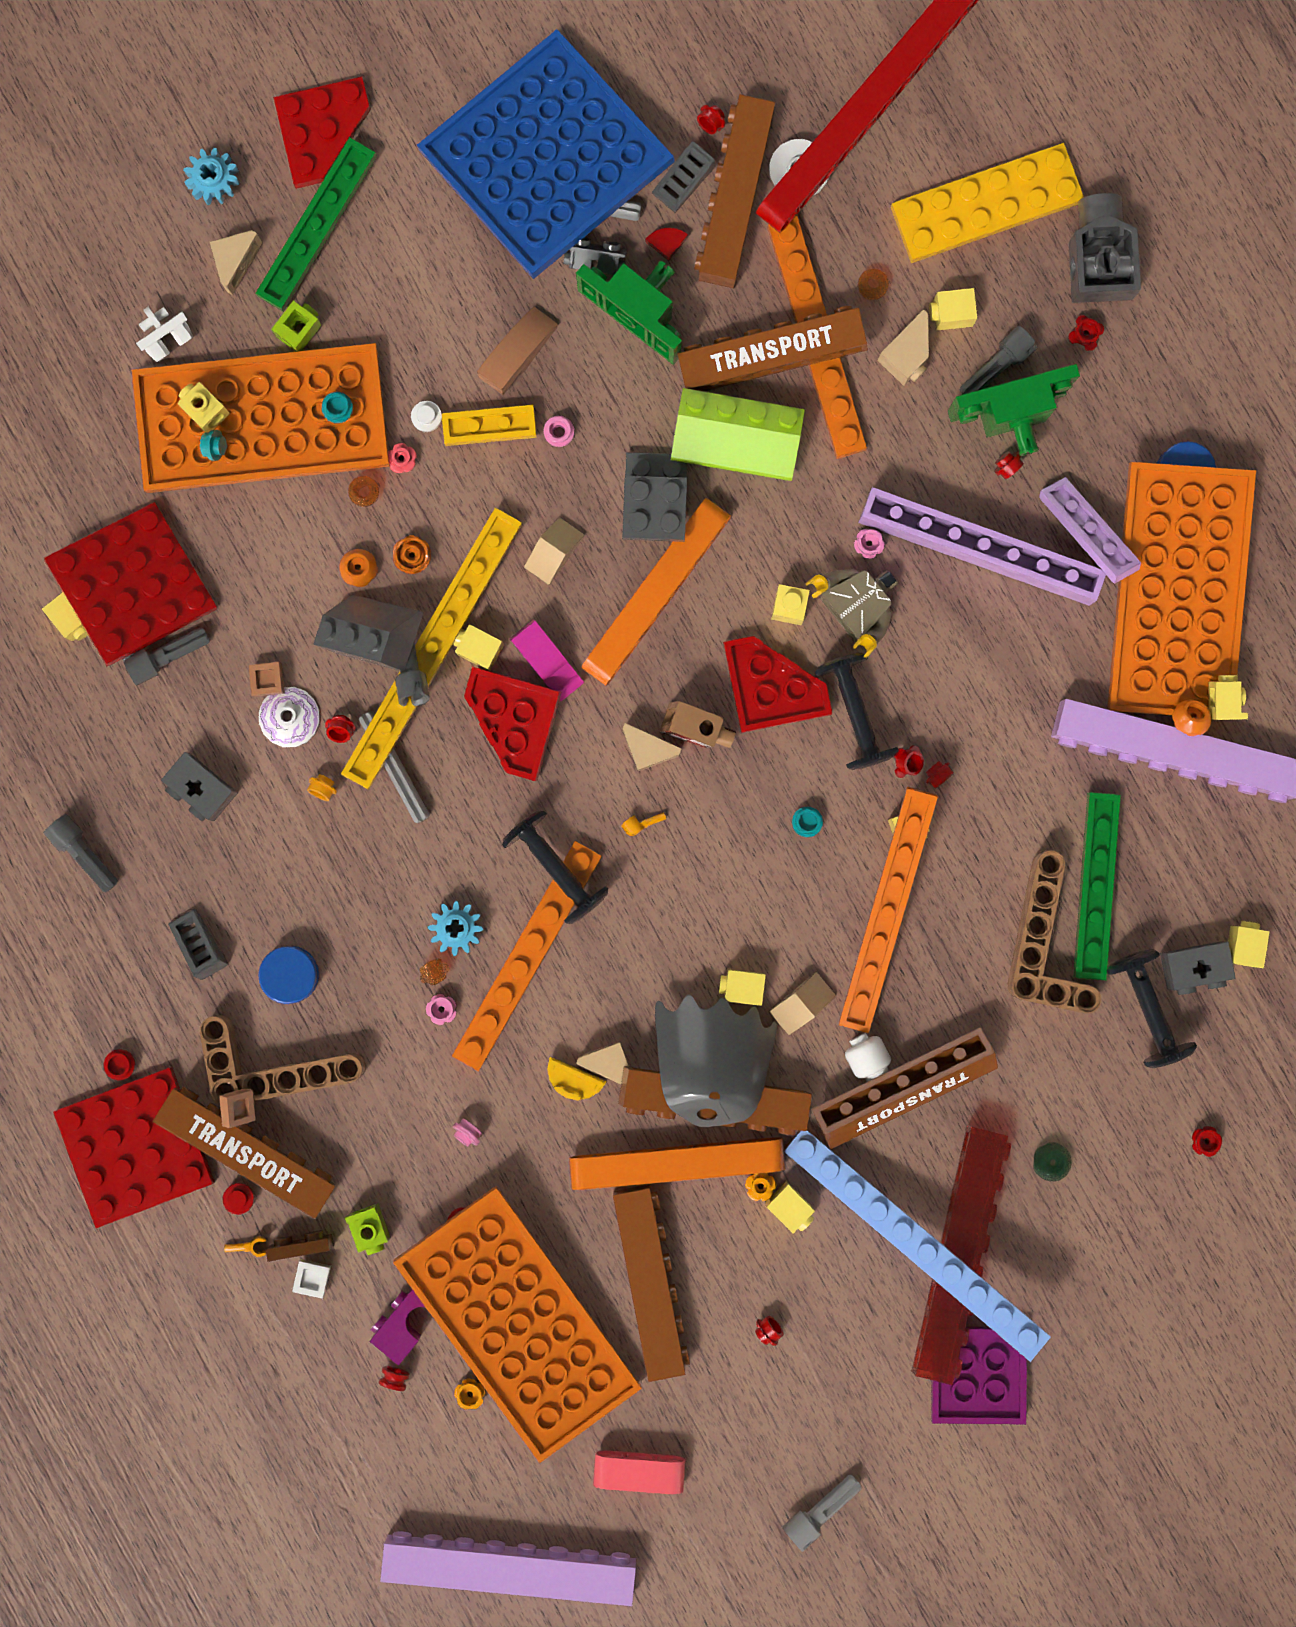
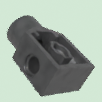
M1101 193L1086 196L1078 201L1079 230L1075 231L1068 243L1072 303L1133 300L1141 290L1138 230L1136 227L1123 222L1122 197L1120 195Z

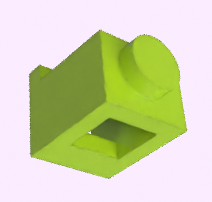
M293 300L271 330L277 339L293 351L298 352L304 351L305 346L322 325L317 318L319 316L317 311L306 303L300 306ZM304 324L305 326L300 333L295 331L297 325Z
M379 1203L349 1213L345 1217L358 1253L366 1250L367 1255H372L385 1249L384 1243L390 1240V1235ZM363 1228H371L373 1236L366 1238L362 1233Z

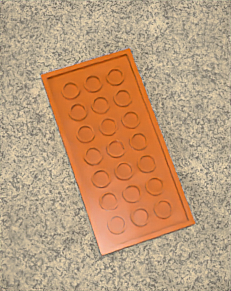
M376 343L132 370L143 489L146 493L390 467ZM200 382L230 413L214 429L219 430L227 442L226 452L219 461H211L208 457H204L201 454L200 440L205 431L177 404L181 400L179 397L180 392L188 384L192 383L195 386ZM330 393H344L352 401L353 412L347 421L332 423L323 415L322 402ZM201 399L194 407H202L204 400Z
M1142 462L1129 463L1122 541L1138 558L1141 566L1138 571L1120 580L1118 583L1107 710L1172 715L1176 706L1186 700L1200 701L1209 709V681H1218V675L1238 674L1256 470Z
M497 1186L493 1187L393 1260V1264L539 1463L642 1389L641 1384Z

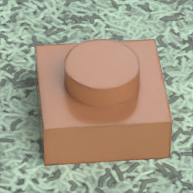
M271 662L249 665L251 696L260 697L285 694L282 663Z
M244 1088L219 1096L223 1127L232 1128L255 1121L253 1090Z

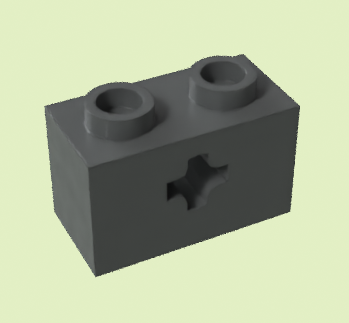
M187 752L182 754L161 779L167 785L165 791L178 802L184 799L191 805L188 809L189 812L201 821H204L205 818L215 821L238 794L195 756ZM194 783L202 784L200 786V789L203 791L201 795L194 794L195 789L192 787Z
M1220 941L1160 953L1167 989L1177 990L1178 995L1197 992L1196 986L1208 985V989L1227 986V980L1236 979L1229 942ZM1198 964L1203 965L1204 970L1199 971V974L1193 973L1192 968L1197 967Z

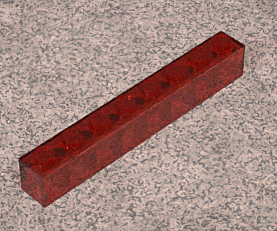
M967 1126L940 1243L982 1277L983 1266L980 1265L982 1253L986 1254L989 1248L990 1235H987L989 1222L993 1223L996 1217L997 1204H993L996 1191L1000 1192L1002 1189L1004 1174L1000 1173L1002 1162L1008 1160L1011 1143L1007 1142V1135ZM933 1278L911 1372L917 1377L953 1385L954 1378H959L961 1373L962 1359H959L961 1346L965 1347L967 1345L969 1328H966L968 1315L972 1316L973 1313Z

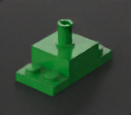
M659 261L658 265L644 280L623 263L611 280L607 282V277L598 268L592 267L590 269L583 264L576 272L578 292L674 365L679 359L677 353H681L682 340L679 338L681 336L680 333L668 324L672 319L673 301L660 292L671 276L675 274L674 270L669 265L665 268L666 263Z
M1074 364L956 396L948 409L950 422L959 420L960 424H966L977 420V415H980L986 438L1014 431L1020 456L1027 455V452L1029 454L1039 451V447L1036 443L1032 425L1046 422L1057 407L1054 399L1067 395L1066 391L1073 387L1075 381L1080 377L1078 366Z

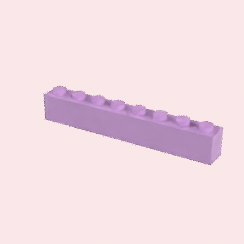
M873 487L868 494L858 522L1088 606L1097 601L1106 576L1102 569Z
M1069 699L1060 701L1051 737L1059 739L1058 744L1070 748H1076L1077 744L1089 747L1088 752L1101 756H1106L1107 752L1119 755L1118 760L1132 764H1136L1137 760L1148 762V768L1166 772L1167 768L1178 770V776L1193 780H1196L1197 776L1209 778L1208 784L1226 788L1228 783L1239 786L1238 792L1249 795H1257V791L1269 794V800L1279 803H1287V799H1296V759L1206 735L1188 736L1177 730L1176 727Z
M397 1531L393 1535L388 1534L385 1540L380 1582L632 1606L636 1558H630L629 1554L621 1552L612 1553L611 1556L599 1555L598 1551L590 1549L581 1550L580 1553L568 1552V1549L559 1546L550 1547L549 1550L536 1549L535 1545L528 1543L518 1544V1547L505 1546L504 1542L490 1540L486 1544L474 1543L473 1539L459 1537L455 1541L443 1540L442 1536L428 1534L424 1538L412 1537V1534L409 1532Z

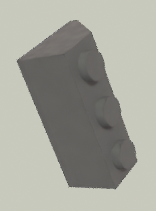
M352 594L323 614L313 644L338 655L403 672L405 671L423 612Z

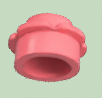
M398 443L393 446L392 450L388 451L389 464L392 471L404 473L411 471L415 467L417 455L412 447H407L404 443ZM399 456H404V460L400 461Z

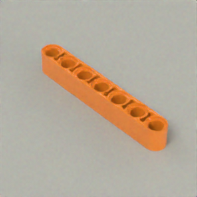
M708 498L703 500L685 524V542L673 541L589 654L581 667L583 670L605 686L610 683L731 518L729 513Z
M772 1137L577 1155L569 1157L571 1188L573 1190L778 1172L785 1170L783 1138Z

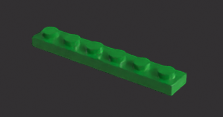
M349 137L255 293L257 297L277 309L285 311L376 160V152Z
M1087 793L1073 978L1107 979L1121 795Z

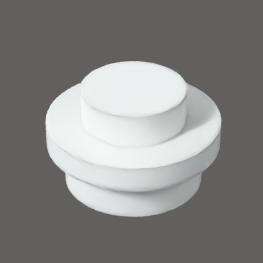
M422 401L412 409L411 420L418 430L431 432L441 424L442 413L435 403Z

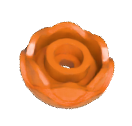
M409 535L394 545L393 562L399 570L407 574H417L425 570L429 565L431 550L425 540ZM410 553H415V557L410 558Z
M353 549L341 558L339 571L342 579L347 584L365 587L377 576L378 567L375 557L369 551ZM356 565L361 566L360 570L355 569Z
M1186 700L1179 703L1172 714L1176 729L1188 736L1203 735L1209 729L1212 722L1208 707L1197 700Z

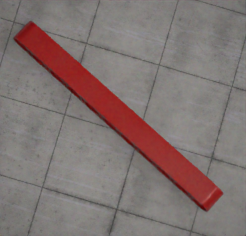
M933 0L759 205L756 214L781 233L979 0Z

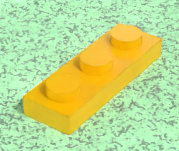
M533 405L442 413L445 446L537 438Z

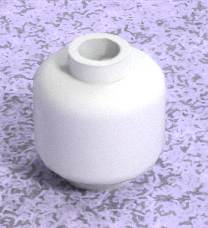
M864 1033L849 1041L852 1047L845 1052V1058L857 1078H865L868 1082L889 1071L887 1066L891 1063V1057L880 1037L872 1036L868 1038L867 1034Z

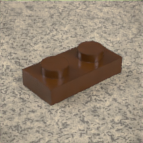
M319 1230L305 1233V1239L292 1240V1236L276 1238L273 1240L274 1244L265 1249L267 1262L330 1251L334 1247L332 1234L323 1235V1231Z

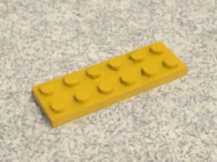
M1061 143L896 201L891 204V210L910 262L914 263L1076 206L1078 201L1084 198L1065 144Z

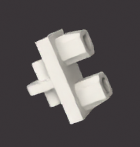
M149 306L143 309L148 318L139 323V326L144 332L153 325L156 330L136 344L141 351L145 349L156 362L170 353L160 339L169 332H171L180 346L193 338V334L186 323L188 319L183 312L162 325L160 321L169 315L164 307L155 313L152 312Z

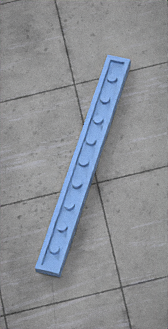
M808 1130L800 1131L784 1152L1027 1360L1031 1362L1051 1338L1047 1332Z

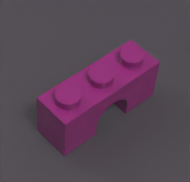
M413 1289L407 1294L401 1291L390 1305L394 1308V1311L388 1318L382 1315L370 1329L375 1334L369 1342L398 1366L421 1337V1334L413 1329L409 1322L410 1311L417 1307H425Z

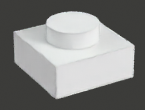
M301 1259L298 1264L292 1292L323 1299L331 1266Z

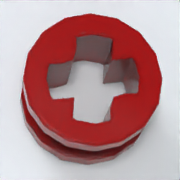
M384 1366L382 1368L384 1377L379 1379V1384L391 1390L405 1391L407 1385L404 1381L409 1378L410 1374L400 1368Z

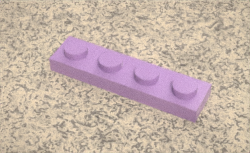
M1066 477L1040 491L1039 498L1114 584L1140 569L1141 562Z

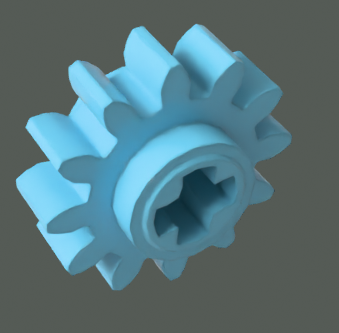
M217 148L212 149L210 156L203 149H200L201 158L199 160L193 156L189 157L193 168H184L183 171L189 177L184 183L188 189H193L192 195L196 200L203 196L206 204L210 205L212 198L216 197L218 202L223 204L224 198L222 195L226 193L228 196L233 197L234 193L230 186L240 184L238 178L234 176L239 170L236 164H230L231 158L228 153L223 154L220 158ZM210 174L213 176L217 175L214 179L208 177Z
M459 901L453 903L452 910L446 904H442V915L432 913V917L437 920V925L428 926L429 930L437 932V935L431 939V942L441 941L443 943L440 947V952H445L448 947H452L453 956L458 955L459 947H462L466 953L471 952L468 943L471 941L472 943L479 944L480 940L474 936L475 932L484 930V927L475 925V921L479 920L481 915L475 914L471 916L469 913L472 905L470 904L466 905L463 910H460ZM454 919L459 920V925L463 924L464 930L458 932L457 937H453V932L448 931V926L454 924Z

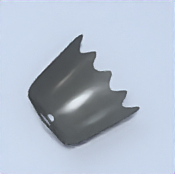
M689 994L674 1012L665 1008L661 1001H657L655 1005V1023L660 1078L663 1094L669 1108L685 1120L700 1127L727 1125L749 1118L756 1110L761 1099L775 1042L777 1022H773L769 1028H764L755 1006L745 1015L739 1016L734 1013L725 998H720L709 1009H701ZM711 1092H718L720 1099L709 1098ZM701 1109H712L717 1112V1116L706 1120L698 1117L697 1113Z

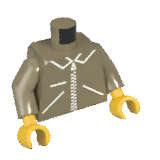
M855 569L832 571L823 576L815 575L805 583L806 586L813 584L816 587L817 592L812 594V597L817 598L821 595L820 600L854 640L853 648L856 649L858 645L865 647L867 653L864 655V658H867L886 634L892 617L889 610L892 602L886 593L898 584L896 579L888 570H885L875 579L866 570L859 573Z

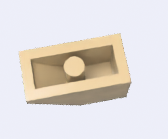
M924 309L881 352L878 358V362L903 386L910 379L916 382L927 370L924 365L929 357L928 313Z

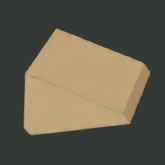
M252 230L210 242L221 284L231 295L234 294L262 244L258 234Z
M559 517L539 538L524 568L550 585L585 535Z
M624 724L623 733L638 771L679 757L681 748L631 725Z
M815 972L769 1010V1012L786 1033L790 1035L815 1018L836 995L820 975Z
M621 1041L580 1055L576 1062L577 1065L619 1084L622 1081L623 1067H630Z

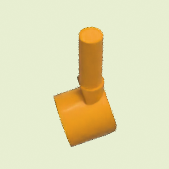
M663 812L639 822L635 815L623 822L621 827L627 835L635 836L648 826L666 820V816Z
M257 1236L251 1242L225 1244L224 1251H251L254 1256L262 1257L266 1255V1250L256 1251L254 1244L256 1242H266L267 1239L263 1236Z

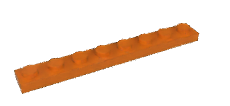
M795 216L781 233L768 224L767 229L795 322H803L806 316L817 313L822 314V317L827 316L798 217ZM840 358L808 365L836 459L866 451V443Z
M910 787L906 788L839 1019L840 1026L865 1033L870 1031L938 799L936 794Z
M575 841L563 863L584 889L602 856ZM554 879L452 1054V1057L478 1072L563 926L564 920L575 905L574 901L563 892Z

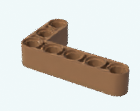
M1042 851L1032 861L1007 988L1013 997L1020 1000L1080 1013H1093L1101 1005V995L1096 988L1043 976L1065 870V860L1059 852ZM1046 856L1052 857L1055 861V868L1051 873H1046L1042 868V860ZM1041 886L1045 887L1049 892V898L1043 904L1039 903L1035 897L1036 890ZM1037 916L1042 920L1043 928L1039 933L1034 934L1029 928V923L1033 917ZM1028 947L1034 948L1037 953V958L1032 964H1027L1023 959L1024 950ZM1026 977L1030 981L1031 988L1028 993L1021 995L1017 990V983L1021 978ZM1053 984H1057L1061 989V995L1055 1001H1051L1047 995L1048 988ZM1087 990L1091 995V1002L1088 1006L1082 1008L1078 1003V996L1082 991Z
M216 1015L205 1019L200 1026V1037L210 1093L213 1101L220 1105L219 1096L222 1095L221 1087L224 1083L231 1084L235 1091L244 1088L253 1090L251 1086L253 1078H261L265 1082V1090L263 1093H257L253 1090L254 1101L352 1083L360 1079L366 1070V1063L359 1054L347 1053L242 1073L232 1021L224 1015ZM214 1021L219 1022L223 1026V1034L220 1038L214 1037L210 1032V1026ZM219 1052L225 1053L229 1058V1064L226 1068H220L216 1063V1056ZM345 1060H352L357 1064L358 1071L355 1076H349L344 1073L343 1063ZM316 1065L324 1067L327 1072L324 1082L315 1080L312 1075V1070ZM285 1071L292 1072L296 1077V1084L293 1088L285 1086L282 1082V1075Z

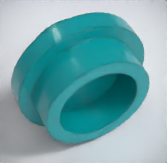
M333 392L324 398L322 413L328 421L343 423L352 415L353 404L346 394Z
M210 430L201 436L200 451L204 457H208L211 461H219L226 452L227 442L219 430Z
M807 806L798 809L792 818L794 831L802 837L815 836L823 826L822 815L813 807Z

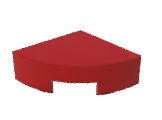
M662 228L648 235L645 238V242L669 261L687 240L688 234L675 228Z

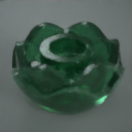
M1049 1142L1036 1149L1033 1169L1042 1179L1056 1182L1065 1178L1071 1170V1155L1062 1145L1056 1142ZM1051 1160H1055L1054 1165L1050 1164Z

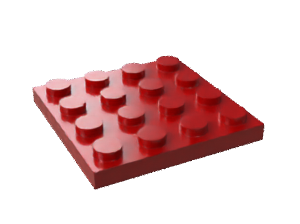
M155 502L44 557L45 564L106 667L217 610L216 604Z
M173 1067L53 1111L95 1228L215 1183L204 1152L152 1122L174 1088L181 1090Z

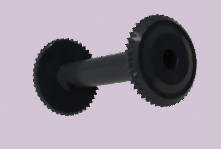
M864 653L849 654L836 658L819 666L815 672L816 676H823L834 672L838 678V686L863 757L846 764L850 770L864 769L888 761L892 757L897 756L899 752L898 747L880 752L876 745L875 735L857 681L852 674V666L868 659V657L864 658Z
M538 810L518 823L503 838L502 845L504 848H507L519 839L527 843L529 850L563 892L574 901L577 909L564 920L566 924H573L586 916L608 895V888L606 886L593 896H590V894L583 890L581 883L543 837L537 834L535 826L547 815L545 811Z
M1154 949L1125 956L1110 964L1107 969L1108 975L1127 972L1159 1051L1144 1060V1065L1149 1068H1158L1176 1063L1192 1055L1197 1048L1195 1042L1176 1045L1144 966L1145 963L1160 956L1159 952Z

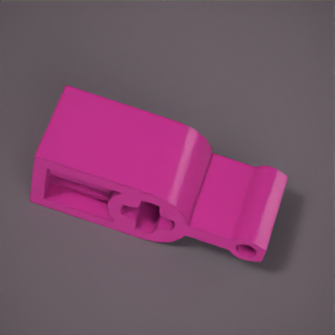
M535 620L530 621L509 638L550 689L562 692L560 702L584 684V681Z

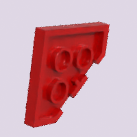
M362 76L273 97L293 184L296 189L323 182L349 137L353 139L354 132L362 119L365 120L371 109Z
M755 636L723 642L741 733L832 715L826 683L817 677L815 678L782 654L777 653Z
M472 667L464 698L469 707L473 709L480 722L481 729L501 760L500 763L503 769L508 774L538 781L562 692Z

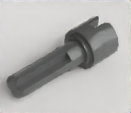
M1019 325L999 342L1000 350L960 387L959 390L962 395L984 389L1011 364L1020 365L1038 349L1034 345L1035 340Z
M199 627L152 651L143 648L122 660L131 679L137 686L158 676L160 667L207 645L210 641L205 630Z
M413 643L405 671H400V674L395 679L398 701L402 706H406L408 702L407 697L411 696V703L415 707L427 703L430 699L426 674L420 671L418 667L415 643Z
M67 814L62 815L45 829L43 833L50 840L51 844L59 852L67 851L103 892H108L118 883L117 878L81 839L83 831Z

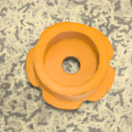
M320 774L317 778H309L310 785L307 791L316 798L329 801L332 794L337 793V790L333 787L335 782L332 779Z
M758 1173L748 1176L745 1187L748 1189L747 1194L752 1200L758 1201L761 1199L762 1201H767L773 1196L776 1182L768 1173ZM762 1183L764 1187L759 1189L758 1184Z
M468 1378L463 1380L462 1384L457 1385L454 1391L457 1404L465 1410L477 1409L483 1403V1396H485L484 1386L481 1383H476L475 1379ZM471 1391L473 1396H467V1392Z

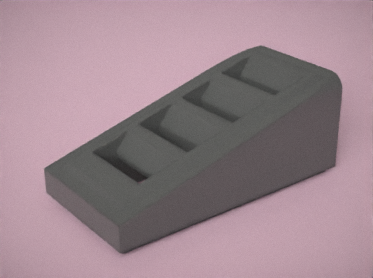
M692 141L658 183L652 194L676 213L715 168L714 158ZM694 158L698 163H700L702 165L701 169L696 164H694L690 159ZM684 166L695 175L693 179L682 171ZM678 177L687 187L685 189L682 188L673 179ZM667 186L679 194L677 199L665 190Z
M195 908L168 924L194 977L200 980L206 979L228 965ZM195 923V928L185 934L181 932L182 929ZM199 934L201 935L200 939L196 940L190 945L188 944L187 941L196 937ZM206 946L207 949L195 956L193 952ZM210 957L212 958V959H210L209 961H207V962L203 963L202 965H200L201 962L207 960V959L210 958Z

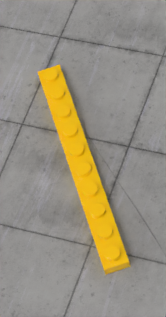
M494 508L415 645L418 667L420 671L426 674L428 687L522 526V522L497 508ZM395 681L341 772V775L367 790L371 788L417 706L412 705L411 696L407 697L408 702L406 706L399 704Z

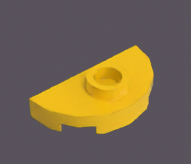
M551 1056L549 1058L547 1067L549 1080L555 1091L565 1098L577 1101L590 1098L599 1093L607 1082Z

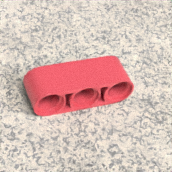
M598 1451L595 1453L593 1486L606 1490L680 1494L684 1491L686 1459L674 1455Z

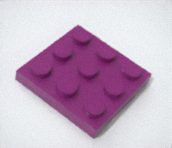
M931 1326L932 1424L1026 1425L1027 1359L990 1327Z

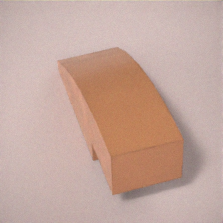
M533 307L487 357L477 370L478 377L504 395L518 375L524 373L559 325L536 307Z

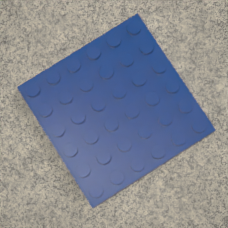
M557 29L417 144L421 154L532 279H535L675 162L674 156Z

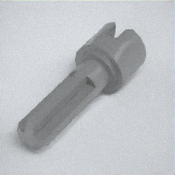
M848 1475L808 1512L800 1510L782 1526L783 1530L803 1552L821 1536L819 1533L821 1531L820 1527L862 1489L860 1483L854 1476Z

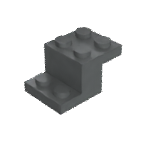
M626 452L623 540L685 542L687 463L671 460V454Z

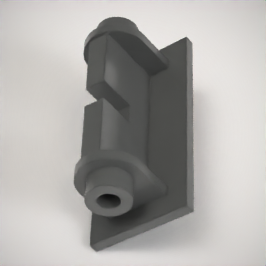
M584 237L569 249L571 252L564 254L563 264L569 265L571 269H580L585 264L591 269L592 260H597V268L601 272L615 275L622 264L626 263V261L620 260V257L625 258L628 249L621 248L620 243L604 241L603 245L592 244L591 239Z

